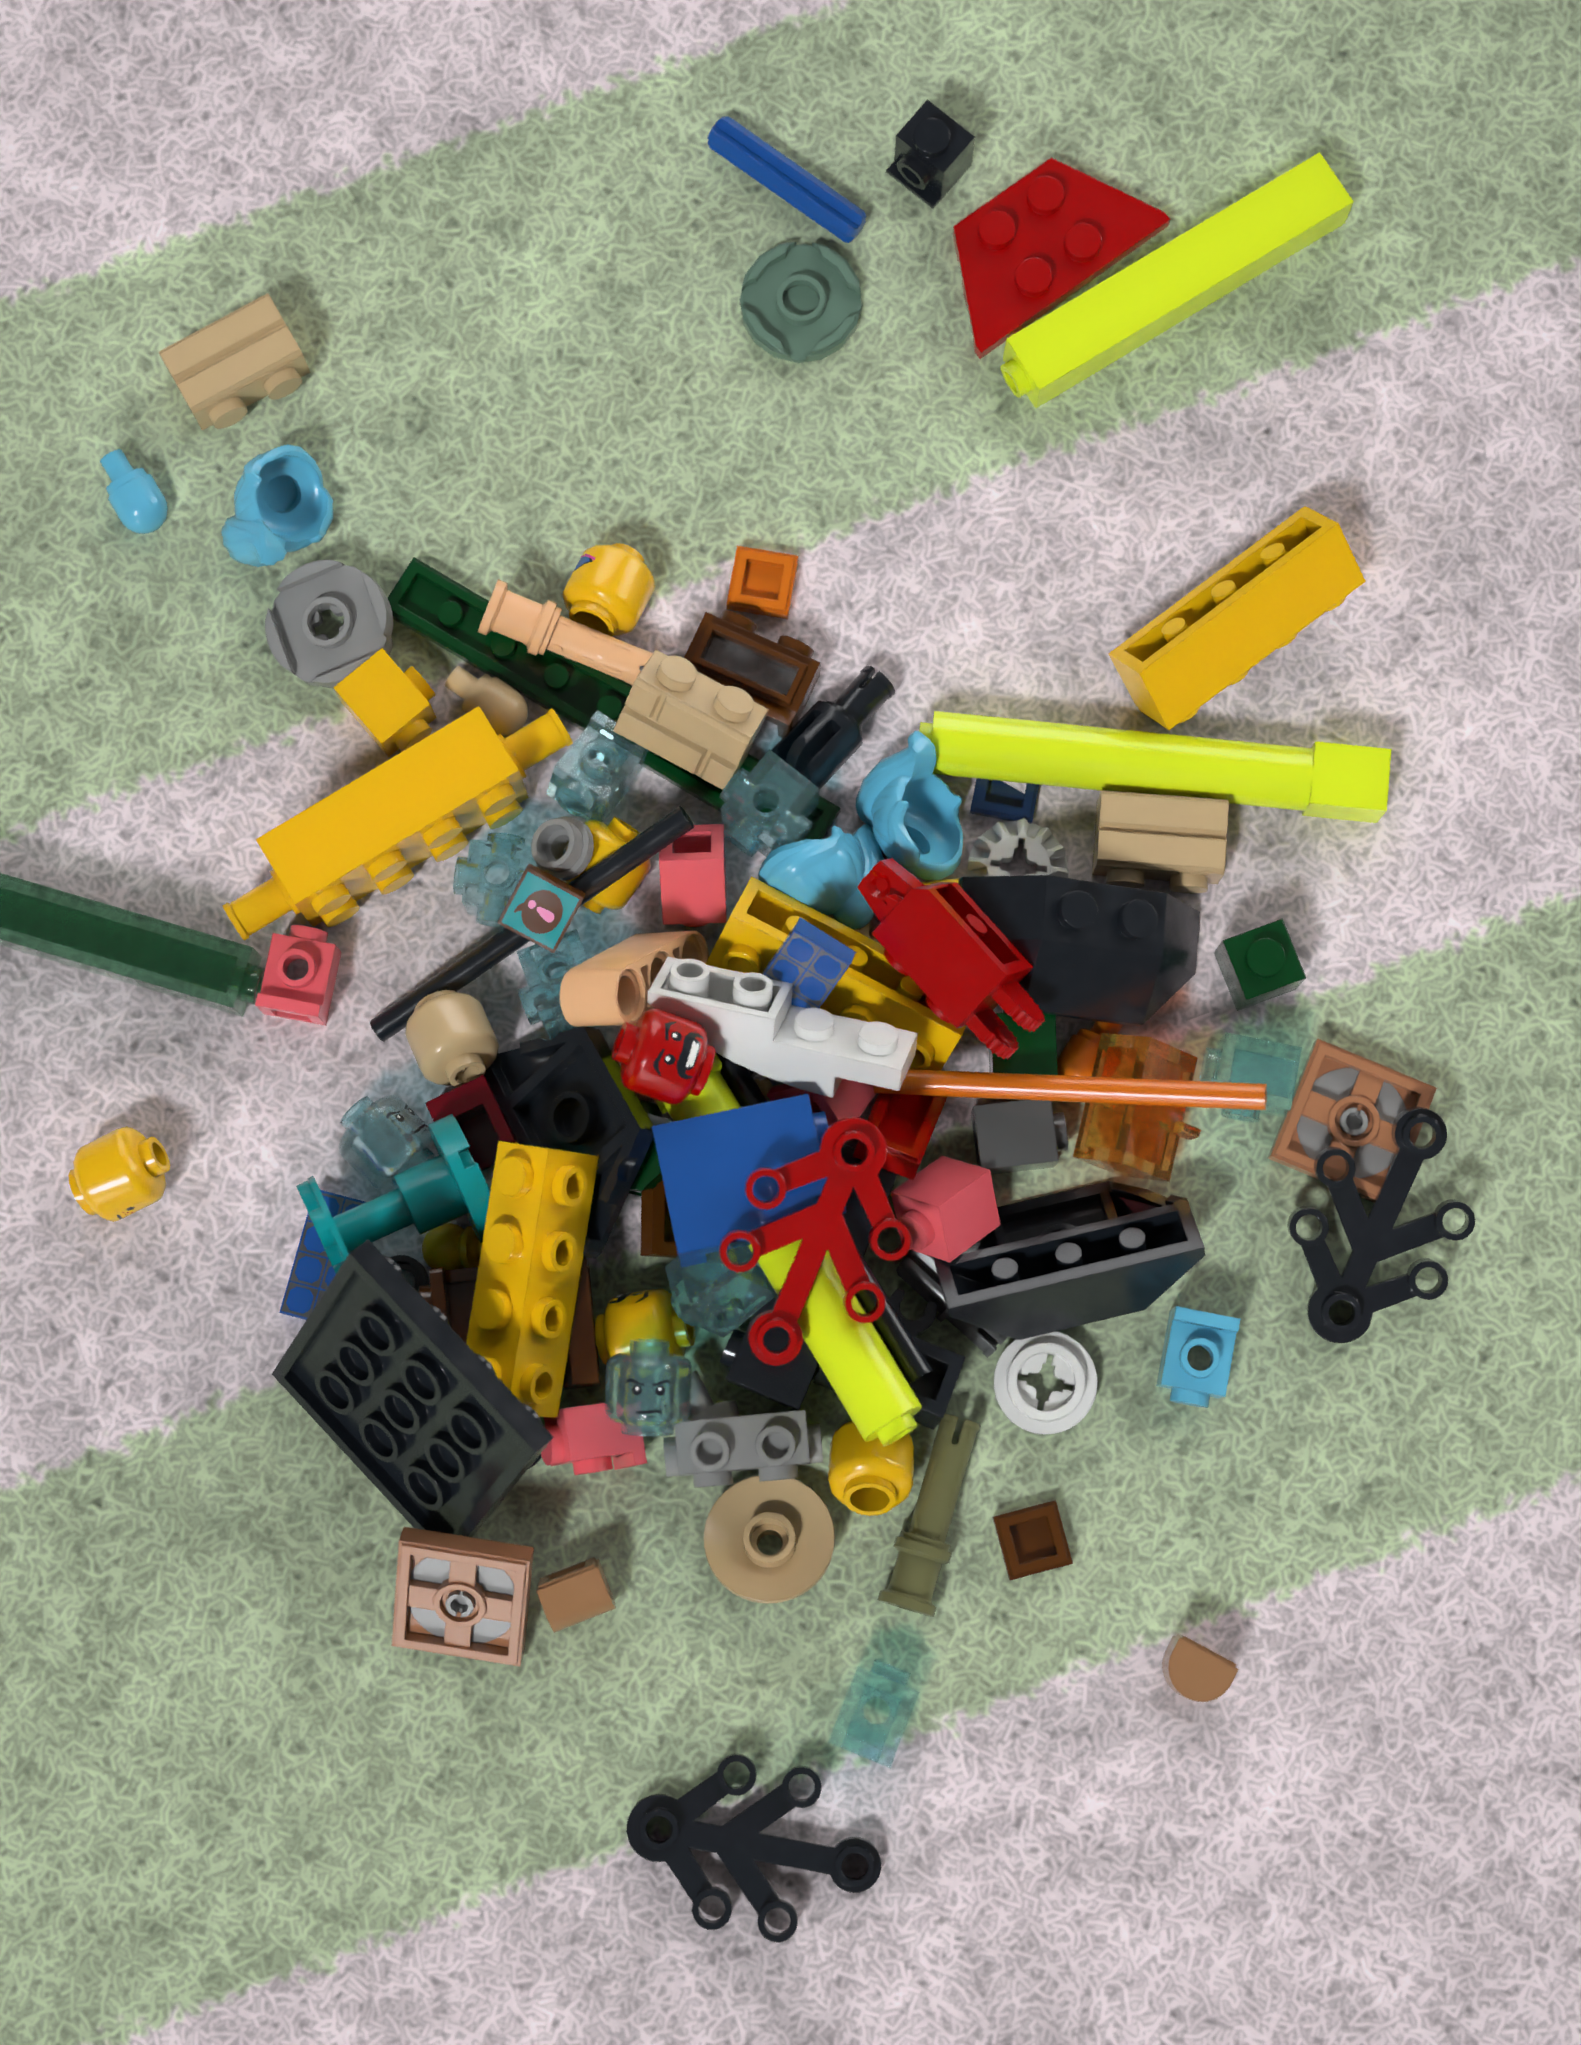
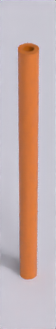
M909 1069L899 1091L873 1085L874 1093L1245 1110H1266L1267 1084Z

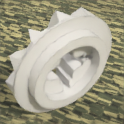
M1025 818L1019 821L997 822L992 828L977 838L968 858V877L1011 876L1010 872L1000 870V867L990 866V864L1000 865V862H1011L1014 852H1017L1018 843L1024 844L1023 853L1026 854V864L1036 866V870L1046 871H1037L1036 874L1027 875H1050L1068 878L1069 874L1065 848L1060 845L1049 828L1033 823L1029 824Z
M1055 1331L1022 1340L1016 1339L1003 1351L994 1370L995 1399L1010 1422L1034 1434L1060 1433L1078 1424L1091 1409L1097 1393L1096 1369L1085 1348L1075 1339L1063 1333ZM1050 1354L1053 1355L1051 1366H1054V1377L1063 1380V1384L1072 1385L1073 1390L1063 1389L1061 1392H1051L1048 1400L1044 1402L1041 1411L1037 1410L1039 1400L1036 1399V1388L1027 1385V1381L1017 1380L1018 1374L1027 1376L1028 1373H1039L1042 1369V1364L1046 1363L1047 1356Z

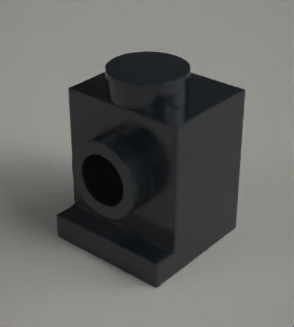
M927 99L897 133L894 162L887 168L886 173L934 209L972 165L975 136Z

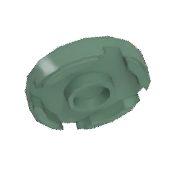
M796 242L783 243L760 255L745 274L740 296L743 325L755 344L775 358L795 363L822 360L841 349L856 331L862 310L859 279L848 261L828 246L812 243V246L806 244L796 245Z

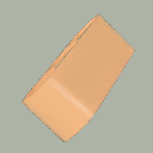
M697 931L639 933L578 964L564 975L561 982L559 995L563 1016L574 1027L623 1025L624 1022L636 1024L645 1011L654 1009L647 1003L648 990L667 957L696 959L706 964L709 958V951L705 939Z

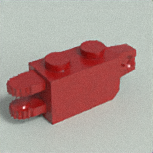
M893 858L880 860L861 880L857 888L881 922L871 934L885 948L884 955L890 965L898 972L912 978L927 995V1005L937 1017L953 1024L956 1029L968 1026L992 1053L1003 1059H1009L1019 1048V1042H1017V1038L1012 1034L1013 1032L1008 1030V1027L993 1010L999 1005L1007 1015L1012 1017V1020L1018 1026H1021L1024 1030L1027 1029L1029 1032L1031 1030L1034 1032L1045 1021V1015L1042 1013L1043 1010L1039 1008L1038 1004L1034 1003L1033 998L1019 984L1033 969V966L957 882H938L924 885Z

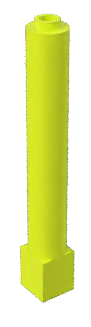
M934 711L933 722H920L919 732L929 738L935 746L937 760L933 774L1098 791L1228 800L1229 804L1302 811V816L1377 823L1387 811L1392 750L1387 748L1315 741L1311 748L943 711Z
M716 1053L708 1080L698 1096L689 1094L679 1104H668L654 1099L662 1114L668 1112L673 1121H679L741 1108L721 1075L722 1063ZM801 1240L759 1258L758 1264L777 1295L780 1293ZM748 1245L749 1249L752 1252V1245ZM827 1250L798 1319V1324L801 1327L803 1339L864 1441L868 1442L879 1438L882 1445L887 1446L904 1437L918 1426L913 1416L922 1409V1405L873 1324L859 1323L853 1320L846 1312L843 1305L845 1290ZM854 1295L852 1298L853 1310L857 1313L865 1314L864 1309Z

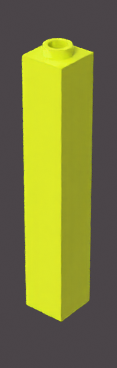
M1320 152L1007 338L1003 354L1005 363L1000 366L1005 382L1016 397L1020 398L1026 394L1035 409L1342 226L1347 220L1354 201Z

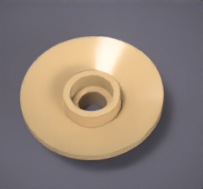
M758 1475L734 1484L717 1499L709 1512L704 1528V1549L712 1572L729 1591L752 1602L780 1603L804 1594L822 1578L834 1552V1526L828 1508L815 1491L796 1479L759 1482ZM766 1535L777 1536L783 1543L782 1548L773 1555L763 1554L758 1549V1543L762 1537Z

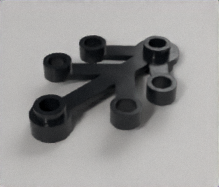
M1410 1107L1403 1110L1395 1118L1391 1135L1398 1151L1368 1217L1353 1181L1356 1166L1352 1156L1338 1147L1326 1148L1317 1155L1314 1161L1315 1174L1328 1187L1352 1249L1341 1276L1325 1242L1329 1231V1224L1325 1215L1315 1207L1302 1206L1295 1209L1288 1218V1232L1301 1245L1317 1286L1308 1300V1320L1314 1331L1327 1341L1348 1343L1358 1339L1369 1328L1373 1312L1416 1296L1425 1300L1440 1297L1447 1289L1448 1275L1443 1266L1429 1258H1422L1413 1262L1406 1274L1367 1286V1283L1377 1262L1443 1237L1454 1241L1465 1239L1472 1233L1475 1227V1215L1472 1209L1465 1203L1455 1199L1443 1201L1436 1207L1433 1213L1393 1227L1423 1160L1436 1156L1443 1149L1447 1140V1128L1443 1119L1428 1108ZM1421 1122L1428 1123L1433 1132L1430 1142L1424 1146L1413 1145L1410 1140L1412 1127ZM1331 1156L1343 1157L1346 1162L1345 1173L1337 1179L1327 1178L1323 1172L1324 1162ZM1453 1208L1461 1209L1465 1214L1464 1225L1457 1231H1447L1443 1226L1444 1214ZM1305 1215L1316 1216L1320 1224L1316 1235L1310 1238H1303L1296 1231L1298 1220ZM1427 1267L1434 1268L1438 1273V1282L1435 1287L1430 1290L1419 1289L1416 1285L1418 1272ZM1339 1300L1348 1301L1352 1305L1351 1317L1342 1323L1334 1322L1329 1317L1331 1305Z
M735 1753L725 1757L720 1762L717 1772L678 1799L666 1794H654L645 1797L634 1806L627 1821V1837L631 1847L639 1856L648 1861L666 1862L693 1902L692 1914L698 1925L708 1930L719 1929L729 1921L732 1913V1901L725 1890L719 1887H712L690 1848L718 1854L758 1914L760 1933L764 1938L772 1942L786 1941L795 1933L797 1913L788 1901L778 1897L755 1861L829 1874L833 1882L840 1889L851 1893H859L871 1888L878 1880L881 1872V1859L877 1849L871 1842L861 1837L845 1838L839 1841L835 1847L760 1833L795 1807L806 1808L818 1800L821 1794V1780L819 1775L807 1766H796L790 1769L785 1774L781 1785L722 1826L695 1821V1819L727 1794L738 1796L752 1789L757 1776L756 1767L753 1761L743 1754ZM741 1762L747 1766L750 1777L745 1785L733 1787L726 1782L724 1770L728 1764ZM798 1774L808 1775L815 1784L813 1793L806 1799H797L789 1791L790 1780ZM662 1816L670 1821L672 1834L668 1839L656 1841L649 1836L647 1823L653 1817ZM849 1854H861L867 1860L868 1868L863 1876L851 1878L843 1872L842 1862ZM707 1896H717L723 1901L725 1912L717 1920L706 1919L700 1912V1902ZM774 1908L785 1910L791 1919L789 1927L780 1933L770 1931L765 1924L766 1914Z

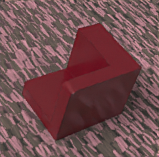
M484 1075L425 1103L434 1122L450 1114L455 1117L470 1146L467 1149L474 1162L478 1163L481 1171L495 1165L498 1141L518 1143Z

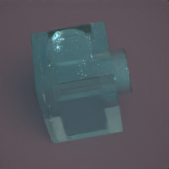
M1226 1032L1218 1041L1217 1049L1206 1048L1199 1081L1267 1084L1266 1110L1221 1109V1116L1244 1122H1259L1260 1113L1284 1117L1291 1110L1302 1047Z
M748 1245L727 1250L728 1258L735 1263H743L752 1255ZM719 1251L706 1254L707 1263L681 1268L679 1256H677L665 1266L672 1293V1307L678 1317L688 1325L701 1327L724 1338L777 1296L758 1262L752 1269L746 1272H734L723 1264Z

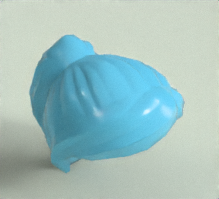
M287 444L259 454L246 463L243 474L237 482L234 491L235 515L227 518L225 525L222 527L223 546L235 561L261 567L275 565L277 561L284 559L287 552L298 551L323 539L333 520V499L323 487L322 472L310 454L299 446Z
M914 731L908 737L907 748L881 759L863 779L855 806L859 818L865 824L873 827L874 836L888 859L893 858L917 878L941 880L952 875L961 862L963 830L960 825L959 808L962 798L959 795L953 794L949 786L940 777L933 774L937 760L935 746L924 734Z
M864 824L853 835L844 833L840 827L833 826L829 838L805 839L782 845L771 851L763 861L758 876L759 880L825 915H832L836 921L847 927L861 929L871 921L875 913L857 886L880 860H884L880 845L874 836L872 826Z

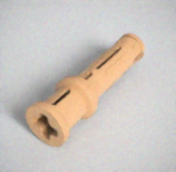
M498 579L477 631L483 635H487L491 631L497 632L527 645V653L536 656L537 653L544 655L547 649L631 685L634 684L641 672L640 666H645L653 654L650 651L561 616L562 608L557 607L556 602L547 600L544 604L513 593L508 590L507 582Z

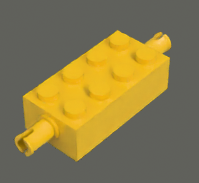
M480 706L255 839L273 868L270 871L272 878L231 903L227 902L222 905L223 909L244 941L250 938L249 936L292 910L296 915L302 913L312 927L323 921L327 927L336 926L356 914L360 909L356 901L374 890L379 889L381 894L385 895L407 884L414 877L411 868L433 856L436 862H441L459 853L469 843L465 836L487 823L490 829H496L515 819L523 811L519 803L529 798L523 779L527 777L524 771L563 747L573 744V741L553 708L548 710L543 716L504 738L501 733L499 735L496 734Z

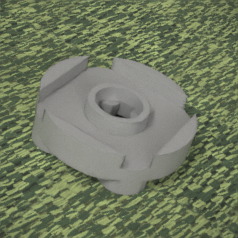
M333 560L314 561L292 571L277 588L280 593L274 600L272 611L268 608L265 619L267 642L279 664L308 685L333 688L381 648L390 655L393 646L391 638L393 615L390 603L378 583L361 570ZM328 609L337 617H344V624L339 628V634L332 639L325 634L316 635L315 627L323 623L321 613Z

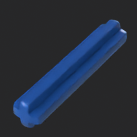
M722 116L712 127L707 138L708 145L713 151L840 240L850 243L862 231L866 223V214L861 208L729 116Z

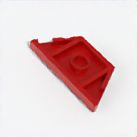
M1051 157L954 225L953 239L961 270L965 303L968 308L976 355L980 359L1003 344L1007 338L1030 325L1166 229L1170 223L1168 215L1164 211Z

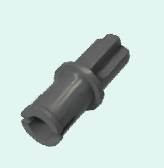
M911 1250L900 1262L896 1269L898 1276L927 1302L930 1300L937 1303V1311L939 1313L936 1319L942 1322L946 1318L973 1342L987 1358L996 1351L998 1343L1001 1345L1008 1336L949 1316L935 1268L934 1257Z

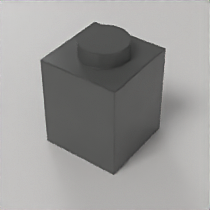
M1019 1100L973 1106L971 1120L977 1166L990 1169L991 1175L1053 1168L1059 1161L1058 1151L1068 1150L1064 1113H1053L1051 1101Z

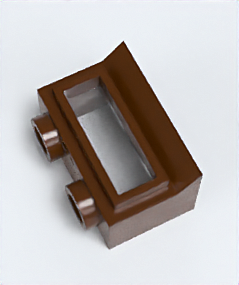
M724 610L720 618L705 612L684 658L690 661L701 674L724 686H735L745 690L754 702L769 709L764 720L778 726V736L783 738L799 721L820 676V662L812 659L814 650L807 644L789 636L781 635L778 642L775 643L755 634L757 625L747 617L736 612Z

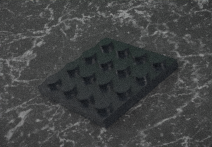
M369 1239L349 1253L272 1373L277 1381L413 1528L473 1537L554 1438L543 1426L538 1414L530 1406L521 1403L496 1376L492 1365L483 1356L472 1351L450 1327L442 1311L428 1304L404 1278L403 1272L397 1263L383 1255Z

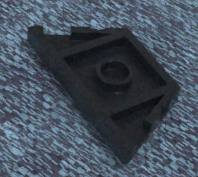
M581 1026L559 1032L551 1040L537 1038L520 1043V1048L497 1053L496 1059L486 1070L484 1076L488 1080L501 1111L519 1144L599 1156L583 1250V1257L596 1259L604 1250L654 1135L652 1130L653 1124L634 1091L628 1090L623 1086L620 1074L621 1067L617 1061L612 1059V1051L600 1029Z

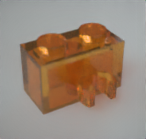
M1101 1033L1091 1077L1193 1081L1198 1058L1152 1037ZM1085 1103L1073 1158L1126 1177L1170 1182L1179 1138L1187 1140L1198 1138L1201 1129L1183 1122L1187 1107Z

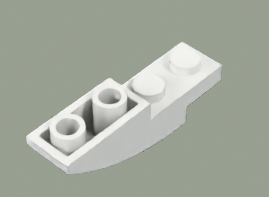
M668 956L648 990L647 1003L654 1009H660L702 1025L707 1033L708 1045L714 1046L716 1053L765 1077L798 1089L832 1098L842 1079L899 1091L916 1053L918 1033L898 1029L884 1022H866L834 1015L820 1008L791 1005L793 984L770 979L760 973H742L706 965L704 962L696 959H678Z

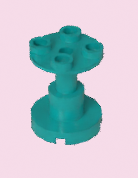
M452 1114L428 1124L438 1156L394 1175L397 1189L332 1217L314 1176L307 1178L308 1181L296 1185L335 1274L349 1253L369 1239L372 1243L412 1224L415 1225L419 1235L466 1214L473 1231L480 1243H482L490 1190L478 1163L474 1162L467 1149L470 1146Z

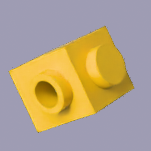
M383 648L333 687L341 703L388 757L398 749L403 752L428 737L432 732V728L428 724L437 717L428 701L436 695L435 692L413 666L403 672Z

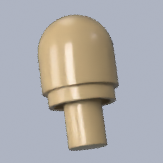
M458 666L447 678L445 687L464 699L462 710L468 713L480 706L497 735L501 733L503 737H506L524 726L528 716L525 699L518 691L498 677L492 678L490 675L485 674L478 679Z

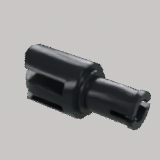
M868 665L860 671L859 676L834 702L817 701L768 752V763L778 771L785 772L796 783L804 784L805 788L815 795L862 745L861 727L887 699H890L895 694L892 683L880 671L872 679L875 668Z

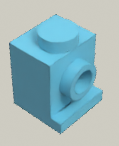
M1178 1306L1169 1311L1156 1384L1158 1387L1171 1389L1169 1401L1208 1408L1210 1397L1220 1399L1226 1396L1235 1339L1239 1331L1241 1319ZM1193 1346H1201L1210 1354V1364L1203 1371L1193 1369L1188 1363V1352Z

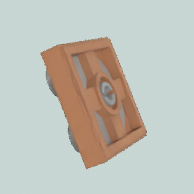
M1317 1039L1307 1058L1268 1159L1318 1179L1314 1171V1161L1317 1155L1329 1147L1341 1148L1354 1159L1356 1171L1353 1181L1359 1196L1374 1203L1398 1151L1391 1135L1395 1118L1403 1110L1410 1107L1419 1106L1429 1109L1437 1088ZM1423 1122L1414 1125L1410 1131V1140L1413 1145H1415ZM1337 1155L1329 1157L1323 1165L1324 1175L1329 1179L1340 1178L1346 1170L1344 1158Z
M403 1527L398 1545L392 1646L520 1667L525 1650L534 1547Z

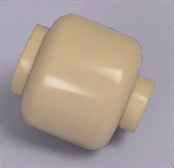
M441 990L429 994L419 1001L407 1021L405 1035L423 1076L435 1084L459 1087L484 1075L497 1057L499 1043L481 1002L469 994L458 993L454 990Z

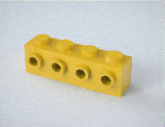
M1303 506L1108 653L1138 709L1158 724L1171 730L1178 723L1192 718L1202 705L1227 686L1241 681L1252 667L1273 651L1291 643L1296 638L1298 632L1322 614L1340 606L1347 595L1366 581L1339 523Z
M751 876L706 965L742 973L753 972L762 974L801 917L856 952L850 966L823 1002L820 1009H824L834 1015L861 1021L884 1022L898 1029L918 1033L916 1053L909 1069L941 1070L962 1037L966 1026L956 1029L953 1024L937 1017L927 1005V995L910 976L898 972L890 965L884 955L885 948L880 943Z
M498 1141L466 1344L474 1353L483 1356L492 1365L496 1376L521 1403L530 1406L539 1417H558L599 1156Z

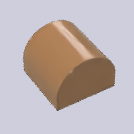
M595 1557L542 1577L537 1585L536 1592L554 1633L616 1609L615 1601L601 1563Z
M1179 1634L1173 1636L1162 1660L1163 1675L1170 1688L1177 1694L1197 1702H1208L1222 1696L1229 1689L1239 1669L1236 1668L1237 1664Z

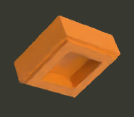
M737 546L726 608L734 611L788 619L798 556Z

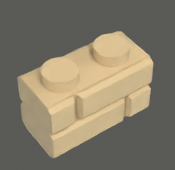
M268 293L159 351L163 362L202 431L212 425L217 429H223L236 424L247 414V406L266 396L273 400L288 396L302 384L301 377L310 373L298 344Z
M655 650L637 676L613 731L726 791L744 763L769 709L754 702L745 690L735 686H724L701 674L687 659L680 656H668Z
M1101 790L1096 805L1092 875L1106 876V884L1123 887L1142 888L1144 887V880L1150 879L1170 881L1169 889L1174 892L1190 894L1207 892L1208 884L1218 885L1225 871L1228 800Z

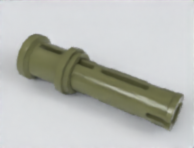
M945 1414L939 1423L908 1532L901 1531L900 1536L895 1538L893 1546L898 1550V1556L889 1586L885 1590H880L877 1599L883 1603L934 1617L936 1607L931 1602L942 1564L950 1563L952 1553L949 1552L951 1546L945 1544L946 1536L953 1518L955 1505L975 1438L981 1427L980 1424L965 1419L962 1423L957 1443L954 1445L952 1444V1438L959 1417Z

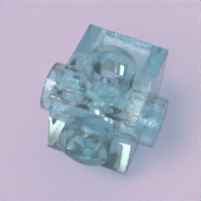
M769 749L750 773L741 768L721 792L720 799L725 802L721 807L722 823L727 826L723 834L733 845L748 856L753 857L759 851L767 857L776 848L801 841L806 837L813 826V822L807 819V817L819 804L820 789ZM764 808H770L774 811L769 813H763L759 810Z
M489 833L487 841L470 839L468 857L458 856L456 861L453 892L456 895H462V903L468 915L476 916V923L490 927L505 928L497 922L526 867L530 863L538 868L532 856L531 846H525V838L507 833ZM489 868L509 870V876L501 884H492L486 880L487 871Z
M577 929L565 933L555 953L537 944L517 951L528 986L517 989L523 1009L530 1025L542 1021L550 1040L555 1038L559 1032L577 1028L569 1024L563 1016L559 995L564 975L571 968L589 959ZM586 1026V1027L597 1028V1027H600V1026Z

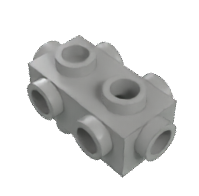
M697 1370L674 1382L691 1417L685 1421L674 1422L675 1437L663 1438L667 1477L693 1475L694 1488L733 1484V1471L758 1469L759 1482L798 1478V1465L823 1462L820 1423L807 1424L806 1410L740 1416L736 1401L719 1402L714 1405Z

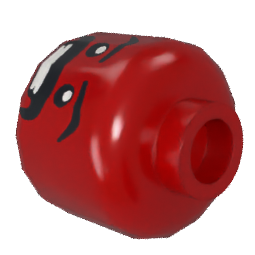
M650 1009L641 1015L636 1025L624 1022L613 1047L612 1059L621 1062V1082L625 1088L668 1104H679L689 1094L698 1096L702 1092L710 1075L716 1050L714 1046L708 1045L706 1030L699 1023L660 1009Z

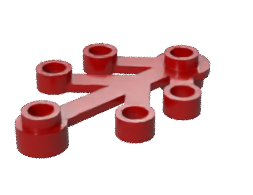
M858 1117L840 1119L828 1127L823 1134L819 1151L776 1169L762 1167L751 1172L745 1182L746 1196L751 1204L764 1210L775 1208L781 1204L786 1192L825 1177L827 1179L817 1203L748 1232L745 1230H733L727 1233L720 1242L719 1255L723 1264L734 1272H746L757 1264L760 1256L801 1240L773 1309L759 1313L749 1326L748 1342L754 1355L766 1364H786L793 1360L800 1352L803 1334L798 1324V1319L827 1249L845 1290L843 1305L848 1315L859 1323H871L877 1320L885 1309V1297L879 1287L870 1282L842 1215L853 1187L872 1226L869 1233V1244L874 1253L884 1260L894 1261L902 1258L911 1246L910 1232L904 1224L896 1220L878 1177V1173L884 1166L887 1157L885 1138L874 1124ZM850 1139H859L866 1147L864 1159L857 1164H848L841 1156L843 1144ZM770 1176L777 1181L778 1192L771 1200L762 1201L754 1196L753 1184L759 1177ZM887 1227H895L901 1232L902 1242L894 1251H883L878 1246V1235ZM735 1239H745L752 1245V1255L743 1263H735L727 1256V1247ZM860 1290H870L876 1295V1306L869 1313H857L852 1308V1298ZM772 1327L784 1328L789 1334L787 1345L778 1351L768 1349L763 1343L765 1333Z

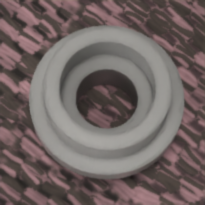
M569 816L545 821L534 833L531 843L532 856L538 868L562 881L573 879L581 874L588 866L594 850L593 835L589 827L582 821ZM569 843L568 848L565 854L563 855L564 848Z

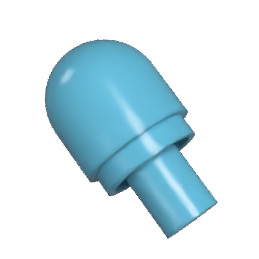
M122 449L114 450L105 455L100 460V463L112 481L106 488L109 494L108 500L120 521L126 528L139 534H147L159 529L166 520L168 507L166 499L152 475L147 474L144 468L133 469Z

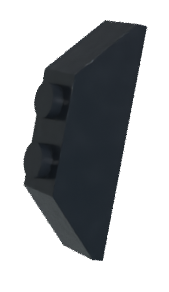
M1050 875L961 877L958 880V884L1033 966V969L1019 984L1033 998L1034 1003L1039 1005V1008L1043 1010V1014L1138 1027L1147 1022L1196 974L1200 912L1168 893Z
M1105 1181L997 1207L1001 1224L999 1227L953 1261L946 1262L934 1258V1263L950 1317L1017 1340H1022L1147 1309L1205 1256V1247L1187 1198L1170 1195L1167 1198L1148 1189Z

